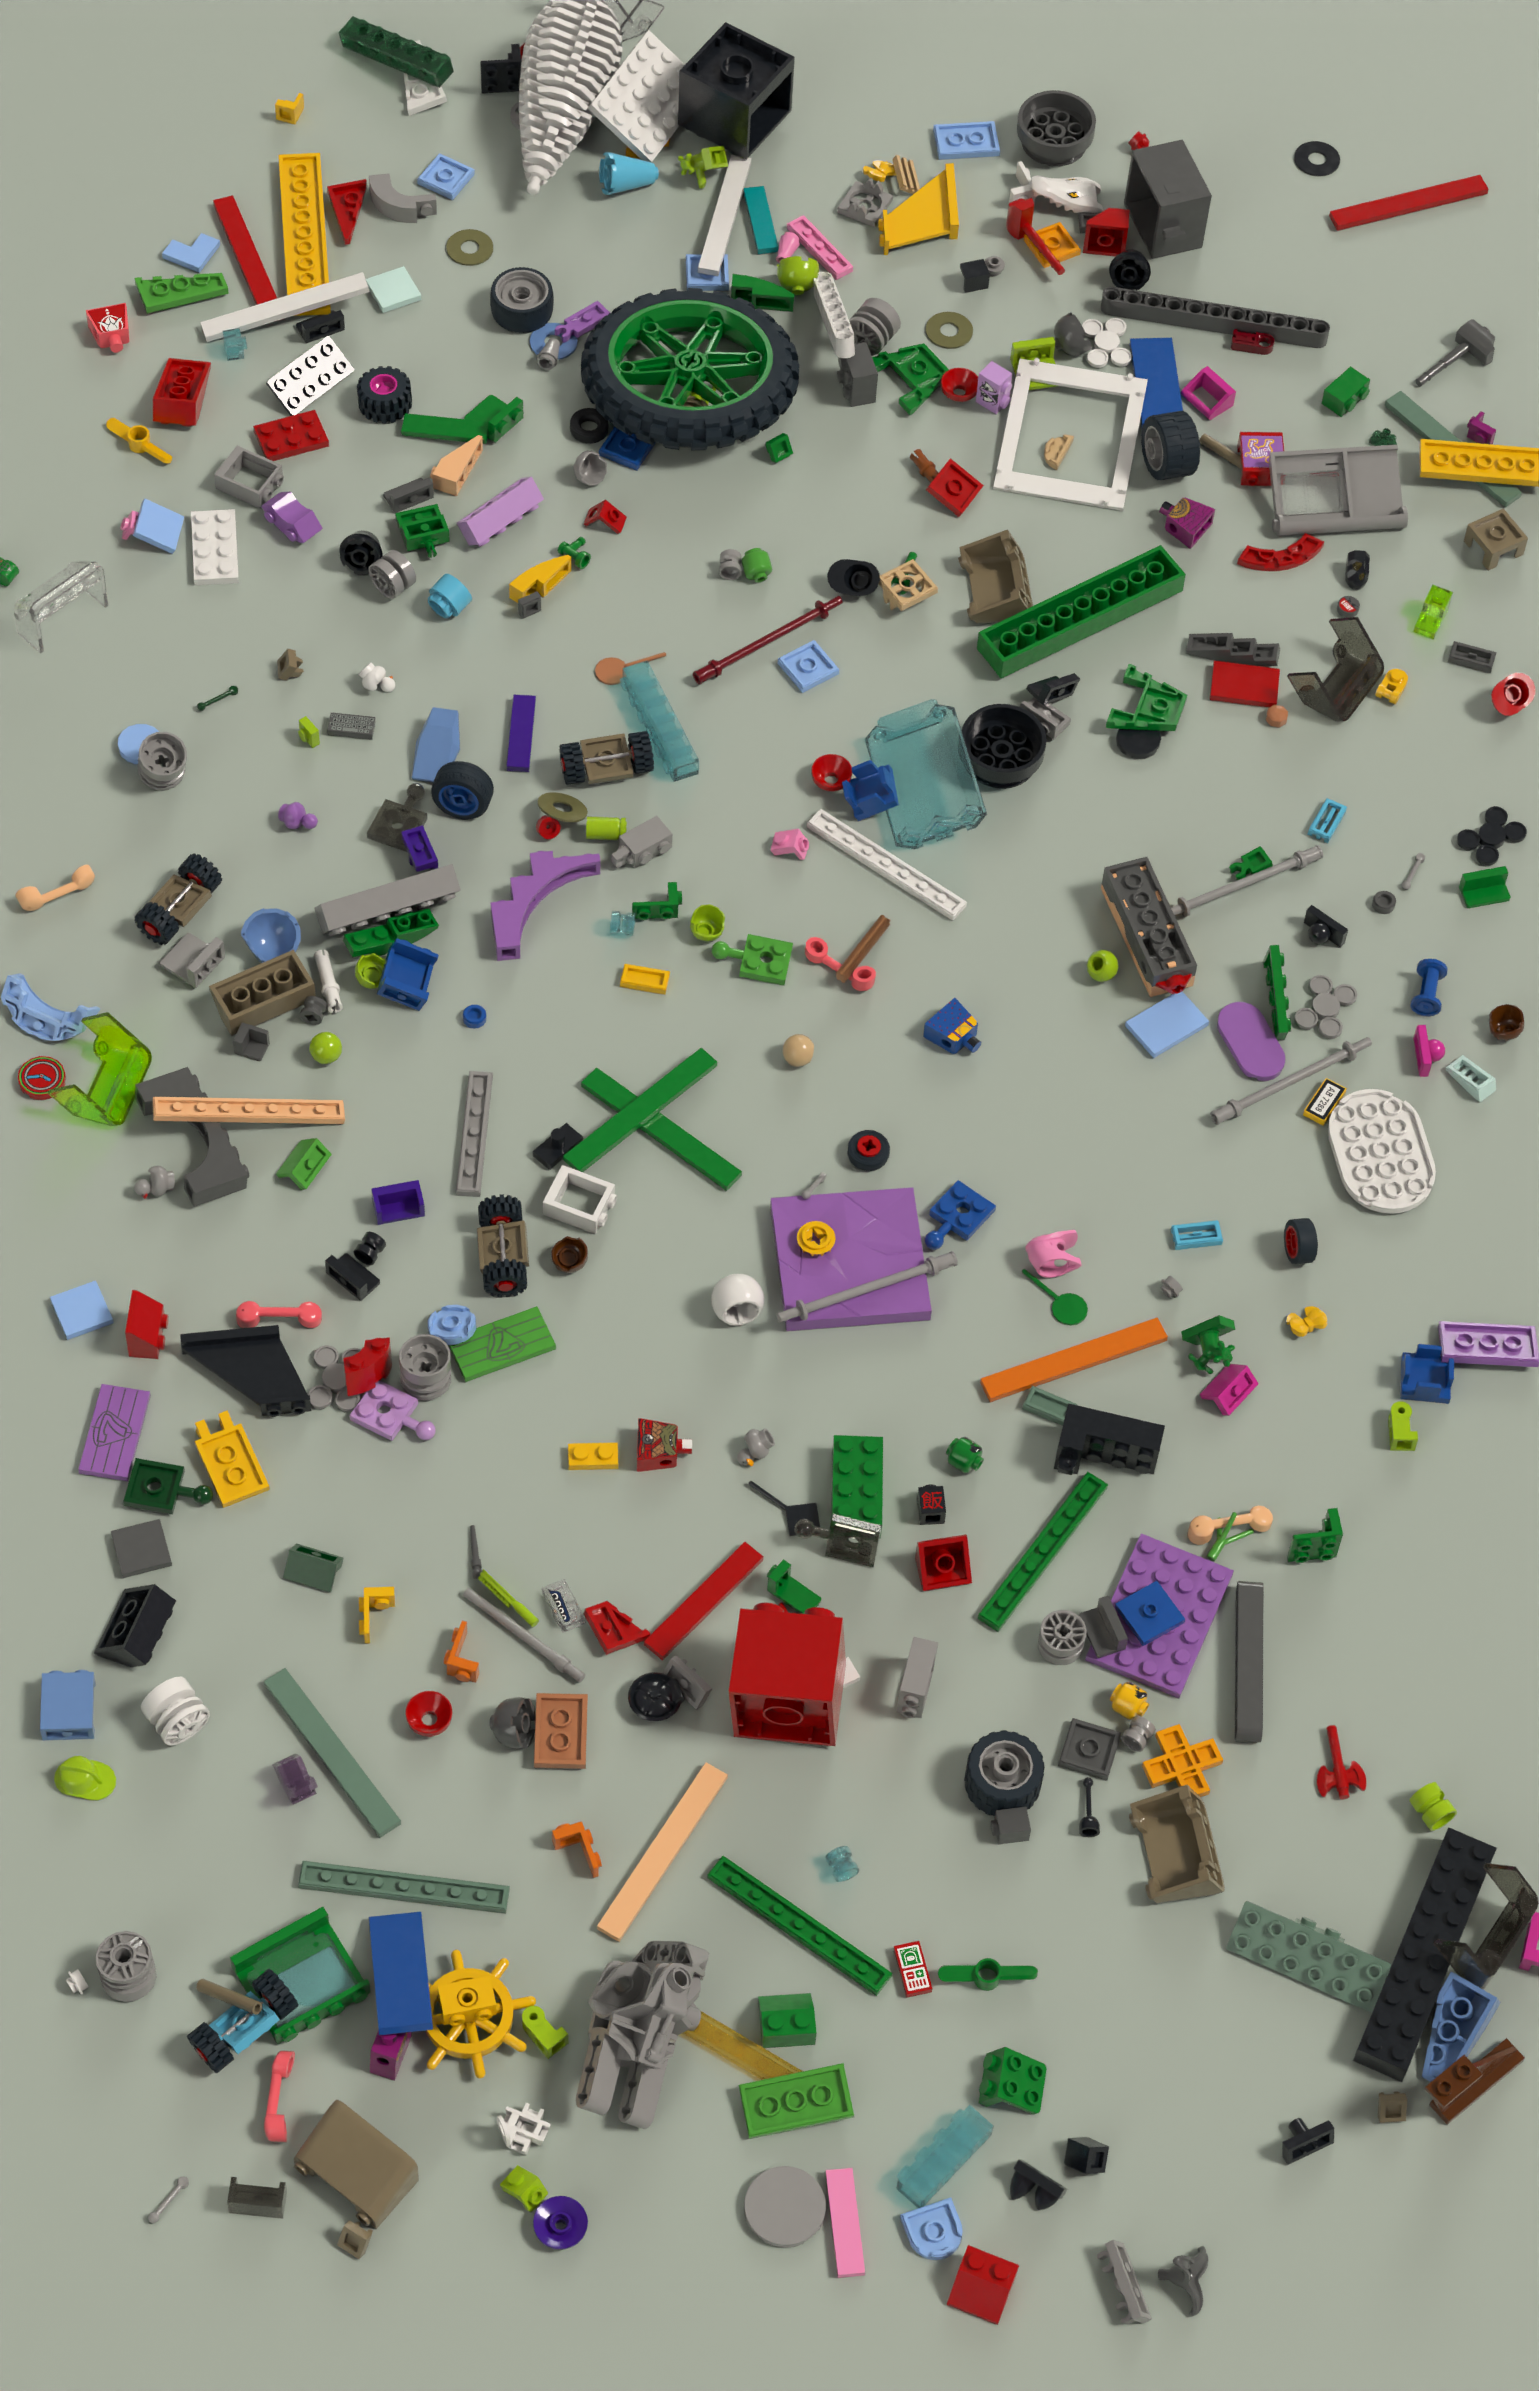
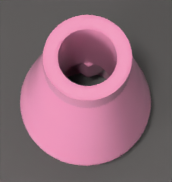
M785 232L780 237L776 257L777 262L780 263V260L791 257L797 250L800 243L799 237L796 234Z

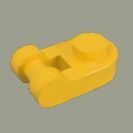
M1401 669L1389 670L1382 683L1378 686L1375 696L1379 698L1385 697L1389 699V702L1396 705L1406 688L1407 674Z

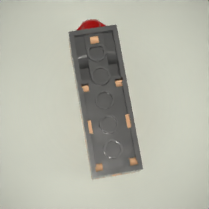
M1148 857L1104 867L1101 890L1149 996L1153 997L1168 992L1178 994L1185 988L1193 986L1197 963Z

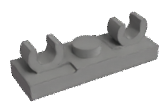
M1115 2240L1105 2243L1107 2251L1100 2252L1097 2257L1101 2260L1109 2258V2265L1102 2268V2271L1106 2273L1114 2272L1116 2276L1114 2279L1115 2286L1119 2293L1125 2297L1126 2302H1120L1116 2305L1117 2310L1128 2309L1127 2317L1122 2318L1121 2322L1131 2324L1134 2321L1146 2323L1152 2320L1124 2243Z

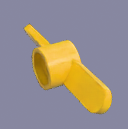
M110 418L107 421V428L129 442L131 451L135 453L147 452L163 463H171L172 456L150 442L149 430L145 426L136 425L130 428L116 418Z

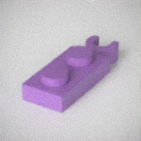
M596 301L564 319V325H558L555 328V335L558 336L563 333V343L569 341L572 335L578 338L594 329L610 312L599 301Z

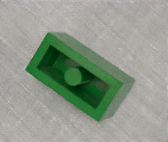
M1350 366L1324 389L1321 404L1342 417L1345 413L1351 412L1360 400H1364L1370 392V379Z

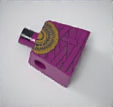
M1185 497L1175 506L1165 501L1159 512L1167 516L1165 530L1191 549L1213 524L1215 509Z
M378 2030L370 2052V2073L395 2081L412 2037V2032L379 2035ZM385 2058L389 2063H383L380 2059Z

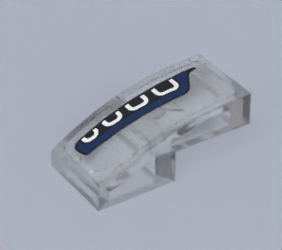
M565 1579L541 1588L542 1594L552 1610L553 1618L563 1633L586 1624L582 1611Z

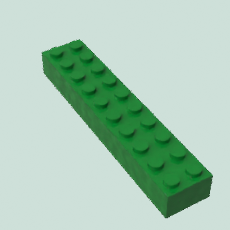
M1159 545L979 631L977 650L1002 679L1182 592L1186 574L1162 545Z

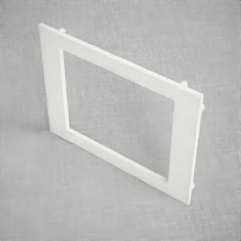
M1035 358L1034 361L1020 359L993 490L1123 511L1148 379L1133 377L1132 373L1124 376L1039 362V358ZM1030 381L1129 397L1112 488L1012 471Z

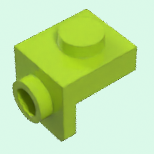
M519 2165L499 2184L504 2192L520 2200L529 2212H532L548 2195L539 2177Z

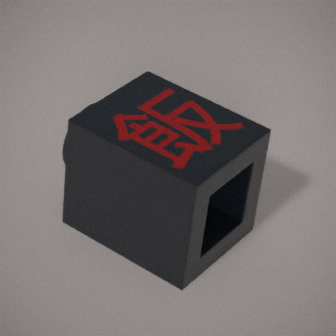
M929 1484L918 1487L917 1505L920 1525L944 1524L946 1506L943 1486Z

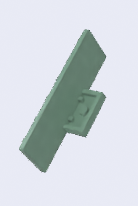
M1245 1901L1226 1946L1227 1950L1364 2010L1373 2011L1391 1968V1963L1344 1943L1345 1939L1340 1937V1932L1328 1927L1326 1930L1316 1927L1317 1923L1309 1918L1302 1917L1301 1920L1296 1918L1293 1921L1252 1902Z

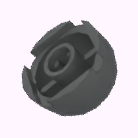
M1072 312L1060 318L1054 327L1055 347L1058 351L1062 349L1067 355L1079 356L1091 350L1092 346L1089 339L1084 340L1086 332L1074 314L1072 315Z
M515 1697L506 1699L498 1705L494 1714L490 1717V1728L493 1730L498 1742L514 1749L528 1748L531 1745L535 1735V1729L530 1730L531 1721H536L535 1710L529 1698Z

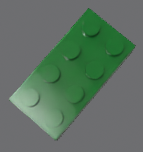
M834 1435L832 1447L831 1537L881 1539L883 1437Z

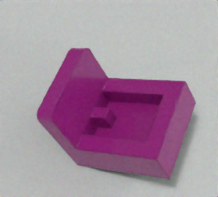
M1480 411L1476 417L1472 416L1467 424V428H1469L1467 438L1476 443L1493 445L1496 429L1483 423L1485 413Z

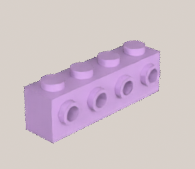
M532 477L520 478L458 521L457 525L469 546L478 545L480 547L490 541L489 537L504 532L506 530L505 526L509 523L514 524L523 518L522 514L537 509L539 507L538 503L543 501L544 498Z

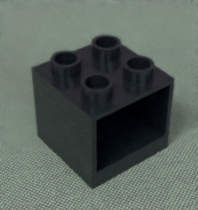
M725 22L679 71L678 125L718 146H724L732 154L747 160L792 111L795 57Z

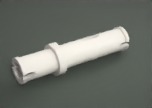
M318 950L314 953V959L322 983L321 992L326 998L328 1011L333 1013L334 1008V1012L338 1013L343 1009L339 996L340 987L335 981L328 951L324 950L323 955L322 950Z

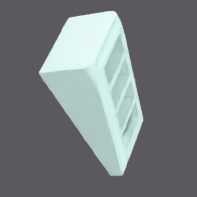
M1464 1055L1446 1067V1071L1479 1102H1482L1496 1091V1079ZM1464 1066L1466 1067V1068H1465L1464 1070H1462L1461 1072L1458 1071V1070H1460L1462 1067H1464Z

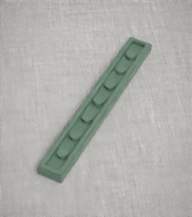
M1399 391L1385 401V406L1422 438L1461 442L1402 391ZM1476 482L1505 508L1519 499L1522 494L1514 485Z
M284 1668L264 1681L266 1688L378 1837L381 1838L401 1825L399 1817L287 1669Z
M302 1861L298 1888L504 1914L507 1911L510 1886L310 1861Z

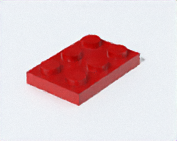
M315 410L253 426L264 457L271 461L329 447V440Z

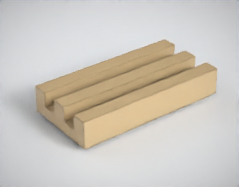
M895 155L892 161L900 190L911 194L916 193L920 186L913 160L909 159L907 162L906 158L902 157L900 159L899 155Z

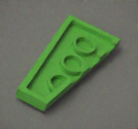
M222 273L194 274L190 278L183 277V275H174L172 279H162V276H155L153 280H142V277L134 278L147 314L229 294L228 286Z

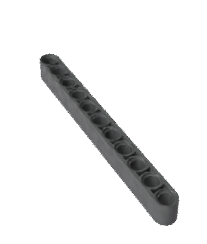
M1107 287L1102 293L1101 311L1111 316L1233 335L1234 329H1237L1238 332L1251 334L1256 332L1271 335L1275 342L1312 348H1323L1326 346L1330 331V325L1326 321L1117 287Z

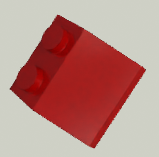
M1108 208L1089 219L1086 224L1083 253L1117 256L1125 251L1130 210Z
M132 1290L125 1330L129 1357L158 1359L160 1350H164L165 1336L162 1333L163 1329L168 1328L169 1316L164 1313L163 1304L137 1290Z
M968 2245L947 2305L998 2325L1016 2279L1019 2265Z

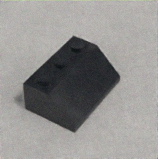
M155 1584L124 1589L94 1654L128 1667L146 1665L152 1658V1651L163 1634L162 1630L166 1621L173 1613L172 1609L176 1600Z

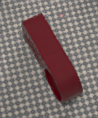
M1234 329L1231 349L1268 355L1273 351L1275 340L1266 333L1256 332L1251 334L1238 332L1237 329ZM1267 342L1270 346L1263 347L1259 343Z

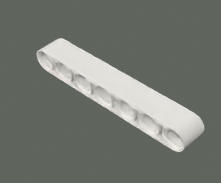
M819 272L818 278H814L815 300L836 356L839 358H850L855 355L853 329L832 274L829 272Z

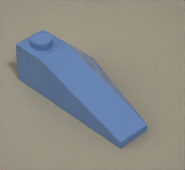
M1453 1972L1449 1974L1437 1997V2006L1422 2078L1429 2082L1433 2081L1463 2055L1468 2057L1501 2003L1497 1997Z

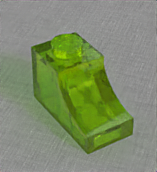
M1432 585L1413 632L1434 640L1449 609L1452 591Z

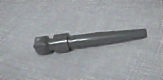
M471 1525L472 1575L474 1579H478L482 1572L481 1559H479L475 1526Z

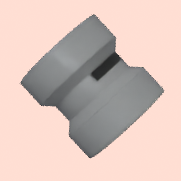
M727 549L721 552L720 576L726 580L738 579L741 576V553L734 549Z
M1135 1716L1130 1722V1729L1124 1731L1121 1740L1128 1748L1141 1752L1147 1744L1146 1740L1155 1733V1726L1144 1717Z

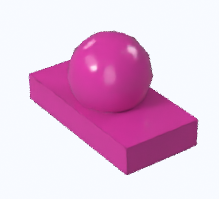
M1418 1025L1413 1037L1418 1072L1420 1077H1428L1432 1062L1440 1061L1444 1057L1445 1046L1440 1040H1428L1426 1025Z

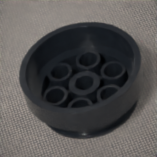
M1010 704L988 705L972 713L965 721L961 731L960 754L970 774L980 783L999 789L1013 788L1026 782L1041 766L1045 756L1046 733L1041 722L1032 713L1021 707Z

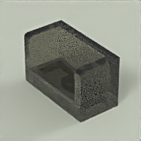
M231 2177L227 2200L229 2213L283 2219L287 2197L286 2182H280L279 2188L238 2184L237 2177Z

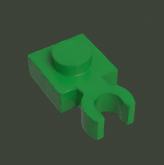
M1259 846L1241 856L1242 863H1233L1229 868L1231 874L1240 871V873L1235 875L1237 881L1245 878L1249 873L1252 875L1272 867L1273 864L1262 847Z

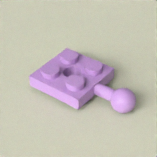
M380 1380L375 1383V1388L365 1393L350 1414L351 1421L393 1441L403 1425L415 1430L417 1436L422 1440L432 1439L436 1432L432 1422H419L410 1417L418 1405L417 1398ZM382 1406L391 1408L389 1412L384 1414L378 1412V1409Z

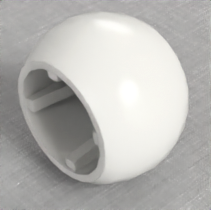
M731 1274L722 1278L715 1285L712 1291L711 1303L715 1314L721 1321L729 1325H743L753 1321L761 1313L764 1305V1293L760 1284L754 1278L746 1274Z

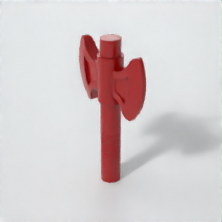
M1330 1725L1326 1729L1334 1768L1333 1772H1330L1326 1766H1321L1317 1774V1787L1322 1797H1326L1327 1793L1336 1787L1339 1798L1344 1800L1350 1797L1349 1785H1354L1361 1791L1366 1790V1775L1356 1761H1352L1350 1768L1346 1770L1343 1764L1337 1727Z

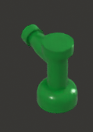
M579 537L570 545L563 541L557 550L561 555L571 556L575 560V565L580 569H584L591 559V555L586 551L577 552L586 543L583 537Z

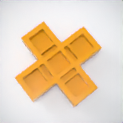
M1180 1724L1157 1731L1155 1737L1164 1755L1142 1763V1768L1151 1787L1154 1788L1176 1780L1178 1787L1188 1785L1200 1797L1209 1795L1210 1788L1202 1771L1222 1765L1223 1758L1214 1739L1212 1738L1190 1746Z

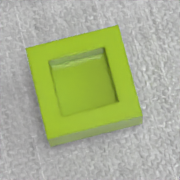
M307 716L299 719L298 734L301 740L307 742L312 748L319 745V730Z

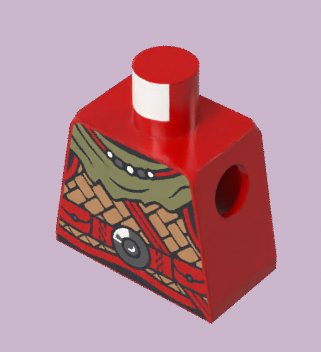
M638 1418L637 1472L676 1467L677 1454H692V1439H677L678 1426L675 1424Z

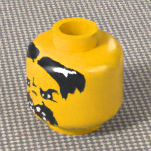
M1132 1682L1119 1683L1110 1697L1112 1709L1129 1720H1132L1137 1715L1142 1717L1149 1707V1703L1146 1702L1147 1692Z

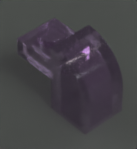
M295 1753L272 1764L282 1788L293 1805L317 1794L315 1788L318 1787L314 1777L308 1774L300 1755Z

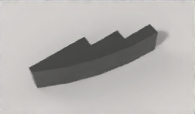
M1233 633L1189 634L1186 652L1190 655L1215 661L1253 666H1278L1280 646L1279 643L1257 644L1256 638L1234 639Z

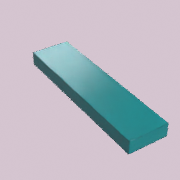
M764 186L744 188L743 194L757 253L778 252L779 246Z

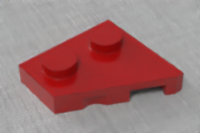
M608 1601L585 1608L583 1614L606 1655L645 1641L650 1636V1632L647 1629L641 1630L634 1625L632 1618L625 1613L619 1612L617 1607Z

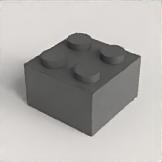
M866 342L854 344V356L850 358L838 357L840 370L837 371L838 382L843 384L844 398L849 400L851 407L876 403L878 372Z

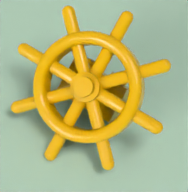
M453 1950L451 1959L454 1971L443 1975L433 1985L429 1983L433 2030L425 2031L437 2049L426 2065L428 2069L434 2070L446 2054L456 2058L472 2059L475 2076L481 2079L485 2076L482 2056L493 2052L503 2042L519 2052L526 2050L525 2042L509 2033L513 2024V2010L534 2006L536 1999L533 1996L517 1999L511 1998L508 1989L499 1980L509 1966V1961L506 1958L500 1959L492 1972L489 1973L480 1969L464 1968L461 1952ZM494 1994L500 2002L496 2003ZM438 2001L441 2014L434 2015L435 2005ZM502 2013L499 2026L488 2020L493 2015ZM450 2024L452 2028L445 2036L438 2029L437 2025ZM476 2026L491 2035L479 2041ZM465 2028L468 2043L455 2042Z

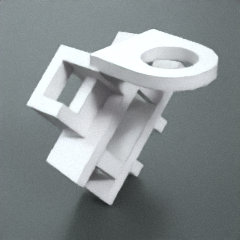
M525 2103L522 2112L507 2106L505 2118L503 2119L501 2115L497 2116V2125L506 2146L524 2155H527L532 2142L542 2146L551 2125L542 2120L544 2109H540L539 2112L529 2109V2103ZM524 2121H526V2122H528V2123H531V2124H533L534 2126H531V2125H529V2124H526V2123H524ZM515 2142L524 2145V2147L515 2144Z

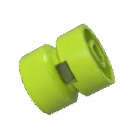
M1436 1782L1425 1785L1415 1792L1409 1800L1417 1812L1423 1813L1422 1820L1430 1831H1435L1445 1826L1457 1815V1811L1448 1799L1443 1800L1445 1794Z

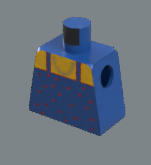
M955 997L924 1025L923 1037L952 1054L958 1053L964 1046L974 1053L981 1046V1041L975 1037L978 1028L977 1021Z

